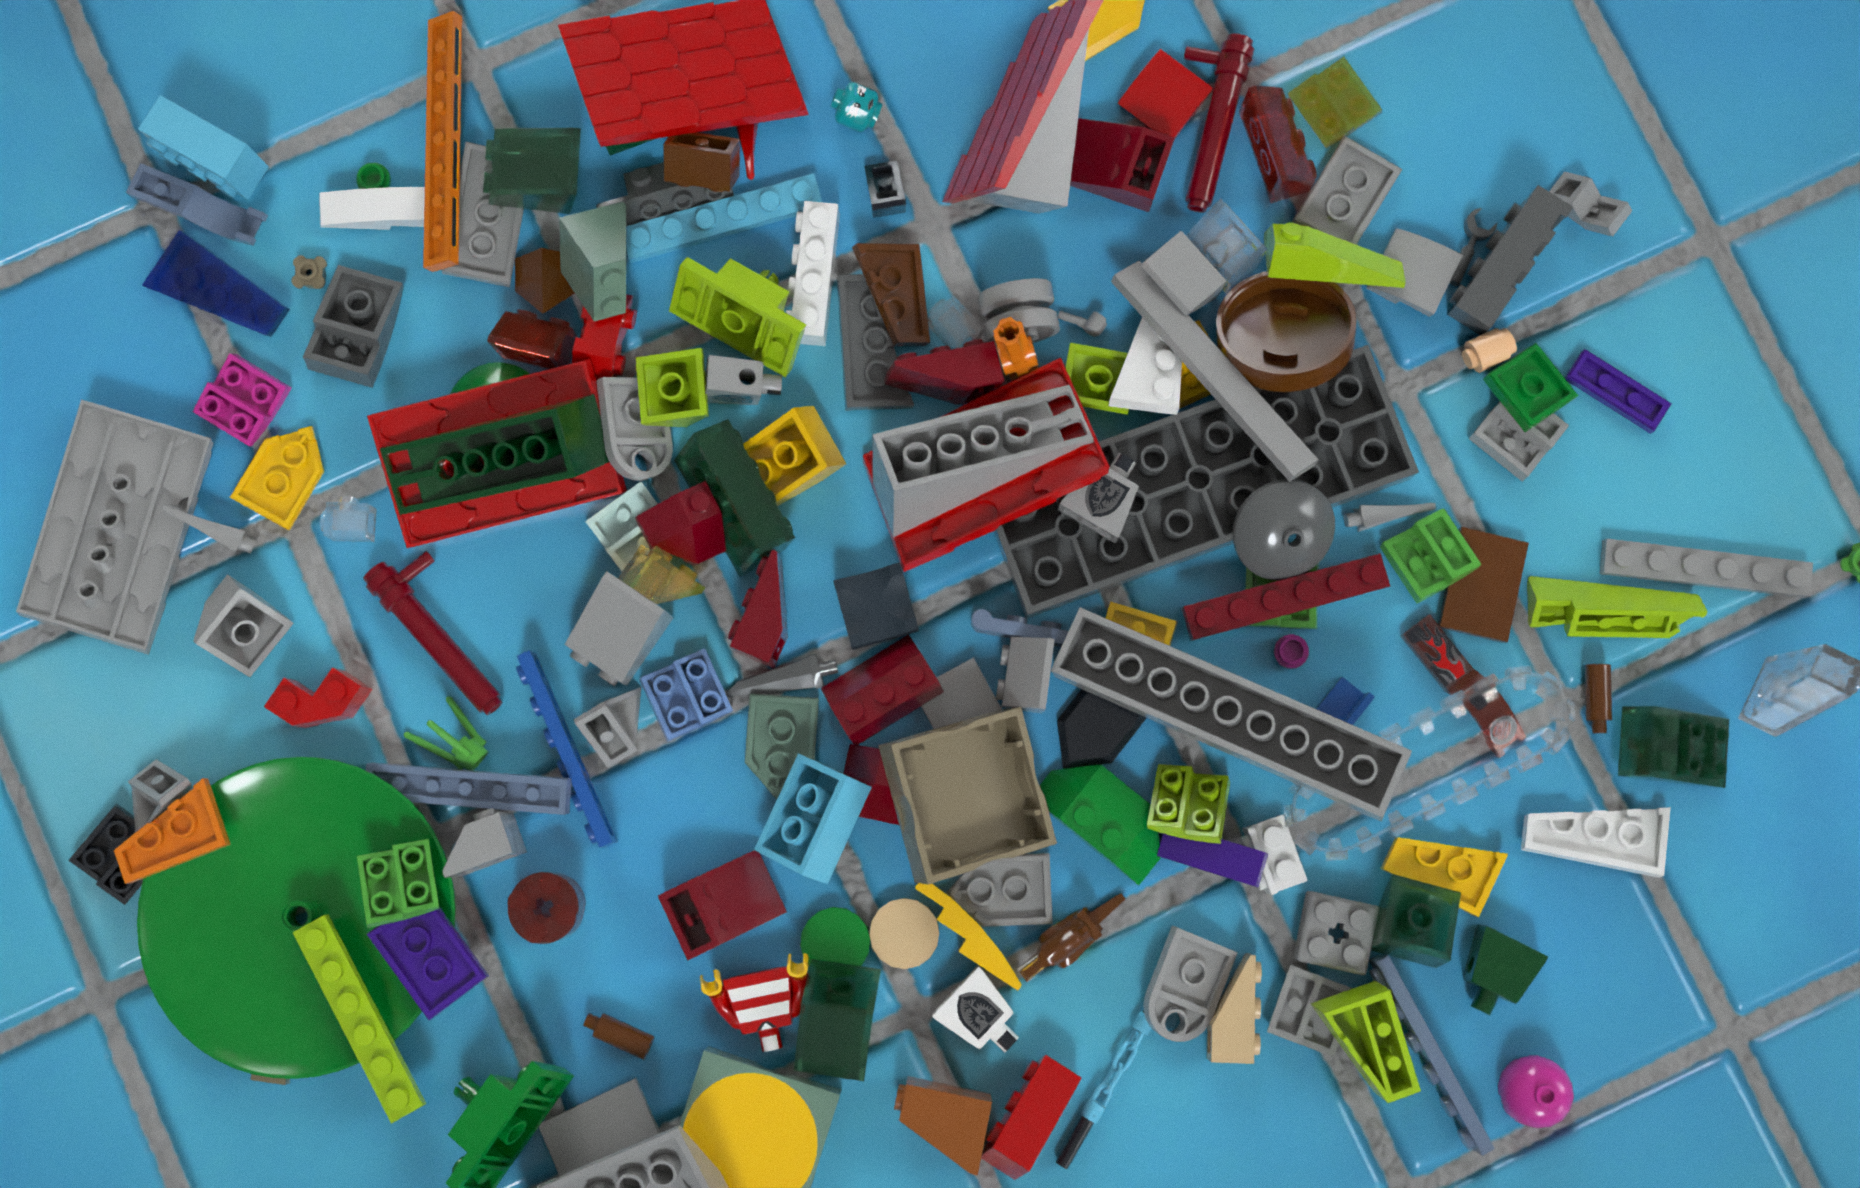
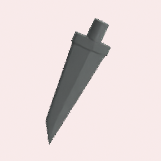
M811 654L808 657L742 679L726 693V696L736 697L750 694L821 688L824 686L823 676L839 673L836 660L819 663L817 654Z

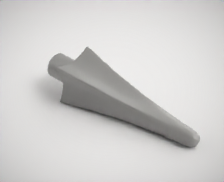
M1436 504L1360 505L1359 509H1353L1354 513L1344 514V524L1346 527L1357 526V530L1360 532L1399 518L1433 511L1436 509Z
M168 505L162 507L164 513L196 528L236 553L237 549H241L251 554L257 542L245 537V530L199 518Z

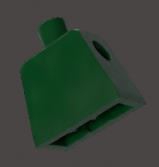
M1477 925L1463 974V980L1479 987L1471 1007L1490 1016L1498 998L1516 1004L1546 963L1548 956L1488 926Z

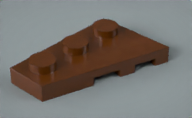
M856 243L852 249L893 345L926 346L929 344L930 335L920 244Z

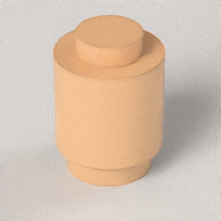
M1495 328L1465 342L1462 358L1469 369H1474L1476 372L1481 373L1509 360L1511 354L1517 351L1516 342L1507 328L1501 330Z

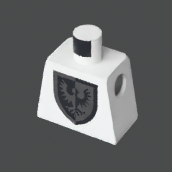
M979 965L971 971L932 1013V1017L979 1050L991 1039L1005 1053L1019 1038L1005 1024L1014 1013Z

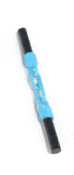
M1144 1010L1138 1013L1131 1025L1134 1029L1128 1039L1118 1049L1112 1060V1067L1103 1083L1097 1086L1081 1111L1082 1117L1056 1160V1163L1061 1167L1069 1168L1094 1123H1098L1104 1113L1105 1107L1112 1097L1113 1088L1122 1072L1129 1068L1136 1056L1138 1045L1144 1035L1148 1036L1152 1028L1145 1018ZM1139 1032V1035L1137 1036L1136 1040L1133 1041L1136 1034ZM1125 1048L1132 1052L1123 1065L1118 1060ZM1116 1071L1117 1073L1115 1074L1114 1078L1112 1079L1109 1085L1108 1083L1111 1077L1113 1076L1114 1072ZM1100 1091L1107 1094L1102 1104L1096 1101Z

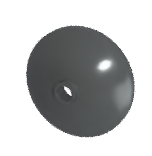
M1287 479L1273 481L1258 488L1241 505L1233 525L1234 548L1242 563L1260 577L1270 580H1283L1302 575L1313 569L1328 552L1335 534V516L1328 499L1311 484L1295 479L1291 482ZM1296 534L1295 540L1288 542L1289 536Z

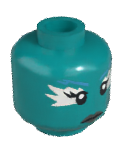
M849 82L844 90L837 88L830 107L836 109L835 120L837 123L855 131L863 132L867 127H874L883 103L878 102L879 96L876 91L859 83Z

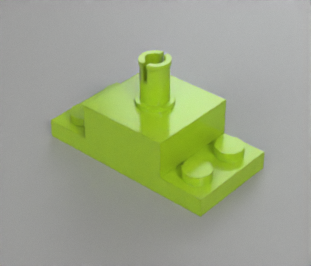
M688 257L680 264L669 312L753 360L763 362L764 366L785 378L793 368L806 328L805 323L784 312L789 291L779 286L778 277L774 273L766 279L770 273L769 270H763L758 274L731 258L718 273L711 271Z

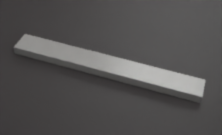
M1140 261L1114 274L1111 281L1114 286L1289 482L1315 466L1318 458L1189 315L1185 316L1141 267L1142 263Z

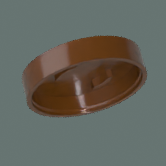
M1267 271L1261 272L1238 283L1222 300L1216 318L1217 347L1254 387L1276 392H1294L1310 389L1336 376L1350 360L1355 347L1357 321L1355 308L1346 292L1335 282L1270 278Z

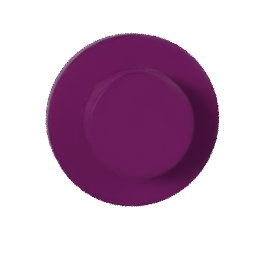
M1295 634L1281 637L1274 646L1276 661L1287 669H1295L1302 666L1309 655L1306 641Z

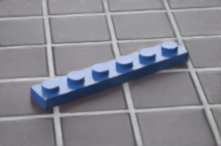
M529 650L517 655L520 663L519 666H516L517 673L524 685L529 684L534 696L530 698V703L535 714L538 717L543 716L547 728L543 732L549 746L557 748L561 760L557 761L563 778H572L571 783L575 791L571 793V798L578 812L584 811L588 824L584 825L591 843H598L599 848H605L618 842L537 654Z

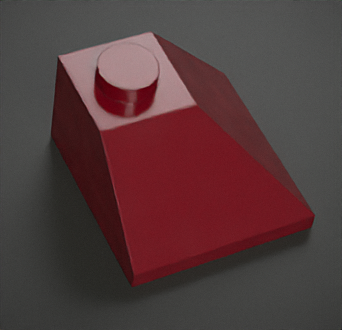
M849 744L843 774L872 787L858 817L899 825L879 748L861 745L855 747L854 744Z

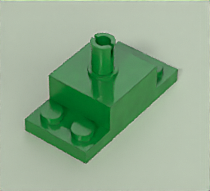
M531 1061L530 1064L526 1065L519 1072L517 1079L490 1074L480 1087L471 1077L463 1078L458 1084L464 1089L461 1090L459 1087H455L453 1093L468 1106L447 1135L467 1153L454 1164L452 1174L446 1181V1184L450 1188H496L574 1075L564 1067Z

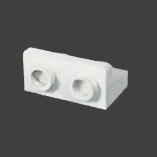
M1284 815L1242 828L1245 836L1240 837V841L1243 846L1268 853L1259 890L1264 889L1266 895H1274L1278 891L1308 881Z

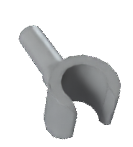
M1061 310L1058 314V319L1082 327L1085 332L1093 337L1099 336L1107 326L1106 318L1098 312H1093L1087 320Z

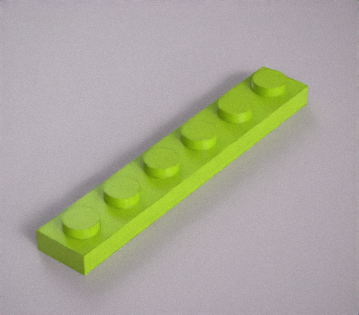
M328 914L323 915L294 931L293 935L391 1124L426 1105L425 1099Z

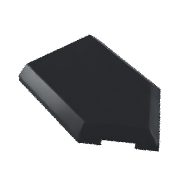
M1081 689L1057 720L1062 768L1111 764L1147 718Z

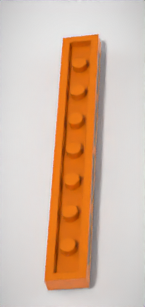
M454 11L428 20L423 268L431 272L458 265L462 16Z

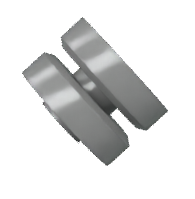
M1032 278L1009 281L990 287L978 295L981 315L990 319L984 324L986 342L994 341L996 347L997 343L994 339L993 330L997 328L999 320L1007 317H1012L1014 320L1022 322L1026 335H1030L1032 343L1050 338L1060 330L1057 312L1048 308L1054 302L1052 284L1047 279Z

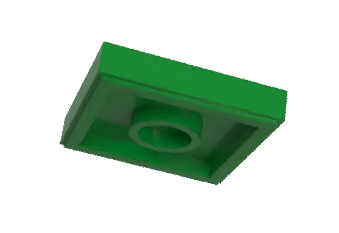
M1537 343L1528 347L1483 378L1487 386L1525 433L1578 397V394Z

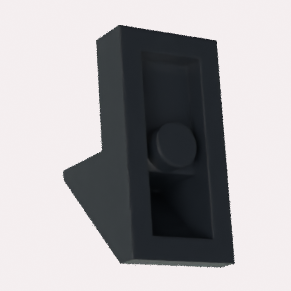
M897 160L864 166L873 218L905 213L906 200Z

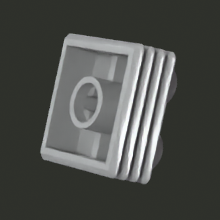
M1307 891L1293 958L1305 963L1358 975H1366L1379 911L1378 906ZM1337 923H1339V928L1344 931L1342 938L1337 939L1336 943H1333L1334 938L1328 935L1329 928H1335Z

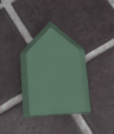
M750 694L745 764L776 800L798 753L815 760L819 698Z

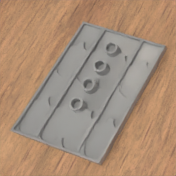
M81 399L16 612L25 618L37 620L149 655L166 606L165 600L179 563V554L189 525L164 513L162 507L168 505L193 515L199 499L197 496L212 455L213 442L211 438Z

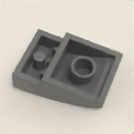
M338 265L313 319L315 330L303 355L308 370L373 388L393 333L401 302L403 283Z

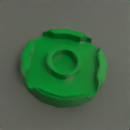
M831 907L820 910L807 921L802 930L800 947L803 955L804 953L808 954V965L813 971L824 977L840 978L851 975L862 966L869 954L870 936L866 924L857 914L847 908Z

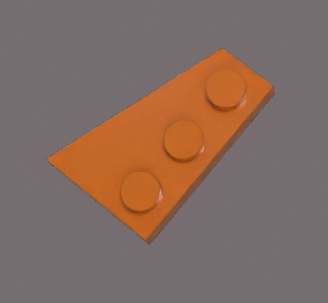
M202 778L193 786L192 790L181 799H176L160 816L151 823L144 825L114 850L125 884L134 883L231 845L208 778Z

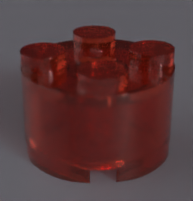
M558 872L534 873L522 879L509 895L507 901L508 916L512 927L522 938L530 943L548 944L571 936L579 928L583 919L586 900L581 887L574 879ZM543 900L545 902L552 901L553 907L549 909L550 914L542 913Z

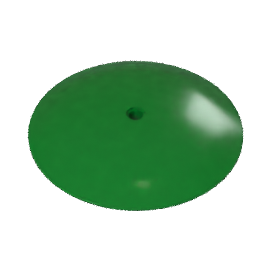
M290 757L256 763L237 770L211 785L231 845L143 879L138 901L137 933L141 962L148 984L158 1004L178 1031L198 1049L225 1065L253 1075L283 1079L318 1077L341 1071L360 1062L293 932L323 915L328 914L395 1041L412 1025L422 1011L367 936V933L375 927L367 928L357 856L393 850L392 845L429 839L439 907L455 928L456 904L452 877L445 878L443 874V869L447 863L446 855L434 830L415 805L394 786L377 775L357 766L318 757ZM301 906L305 908L308 915L307 921L303 925L297 922L295 916L296 911Z

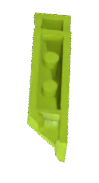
M1529 576L1527 580L1529 627L1565 624L1564 630L1567 636L1671 638L1680 632V624L1692 617L1703 618L1708 612L1701 597L1697 594Z

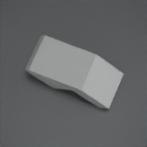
M1564 172L1549 191L1573 207L1568 215L1569 218L1586 230L1613 237L1632 212L1628 202L1601 196L1590 177Z

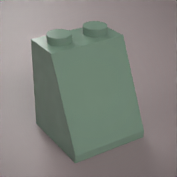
M620 202L560 217L561 273L593 321L626 313L625 203Z

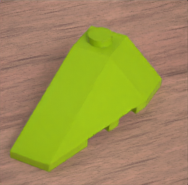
M1273 223L1264 233L1267 274L1270 278L1405 287L1406 280L1402 262L1314 228L1295 223Z

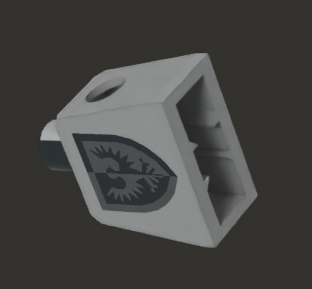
M714 355L708 356L705 368L708 403L758 405L762 394L781 395L782 375L763 374V362ZM740 380H747L751 385H745Z
M1118 453L1109 467L1108 474L1102 476L1097 482L1067 494L1061 501L1058 510L1116 543L1139 487L1136 483L1127 479L1136 465L1135 461L1124 454Z

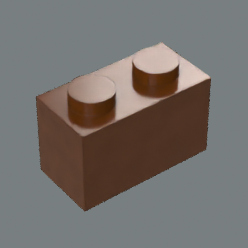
M696 132L670 136L663 144L664 181L676 183L682 187L697 186L709 188L713 192H731L740 176V139Z

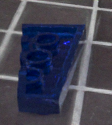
M180 230L142 284L146 288L270 337L273 336L290 311L288 307L187 233Z

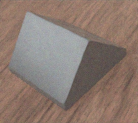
M1182 231L1177 233L1141 264V267L1185 316L1216 299L1227 282Z

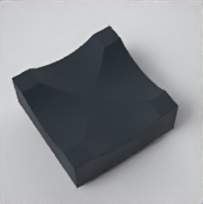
M900 562L867 573L833 581L852 650L919 632Z

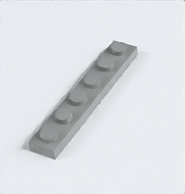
M1605 539L1602 541L1600 574L1800 598L1811 597L1813 562L1615 539Z

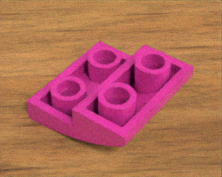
M229 353L215 382H208L193 413L244 444L253 446L281 408L292 387L241 356Z

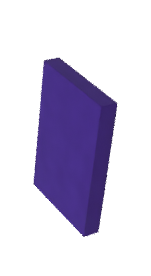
M440 907L423 915L377 926L367 933L369 939L428 1021L435 1018L489 977L486 970Z

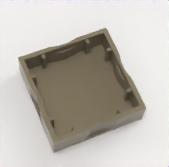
M1021 707L1004 708L878 745L914 882L929 885L973 871L992 860L1014 858L1057 844L1045 795L1036 778L1034 754Z

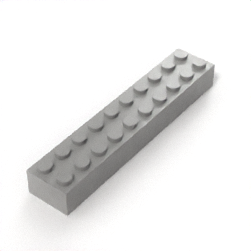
M1081 607L1051 668L1053 675L1060 680L1381 822L1412 753V750Z

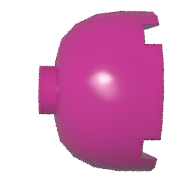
M1528 1055L1515 1059L1502 1071L1498 1083V1094L1501 1096L1502 1107L1511 1118L1520 1124L1532 1128L1552 1127L1561 1122L1571 1110L1574 1099L1572 1082L1566 1071L1553 1060L1538 1055Z

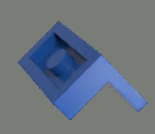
M1340 677L1315 709L1353 725L1375 696L1370 692L1362 693L1344 677Z

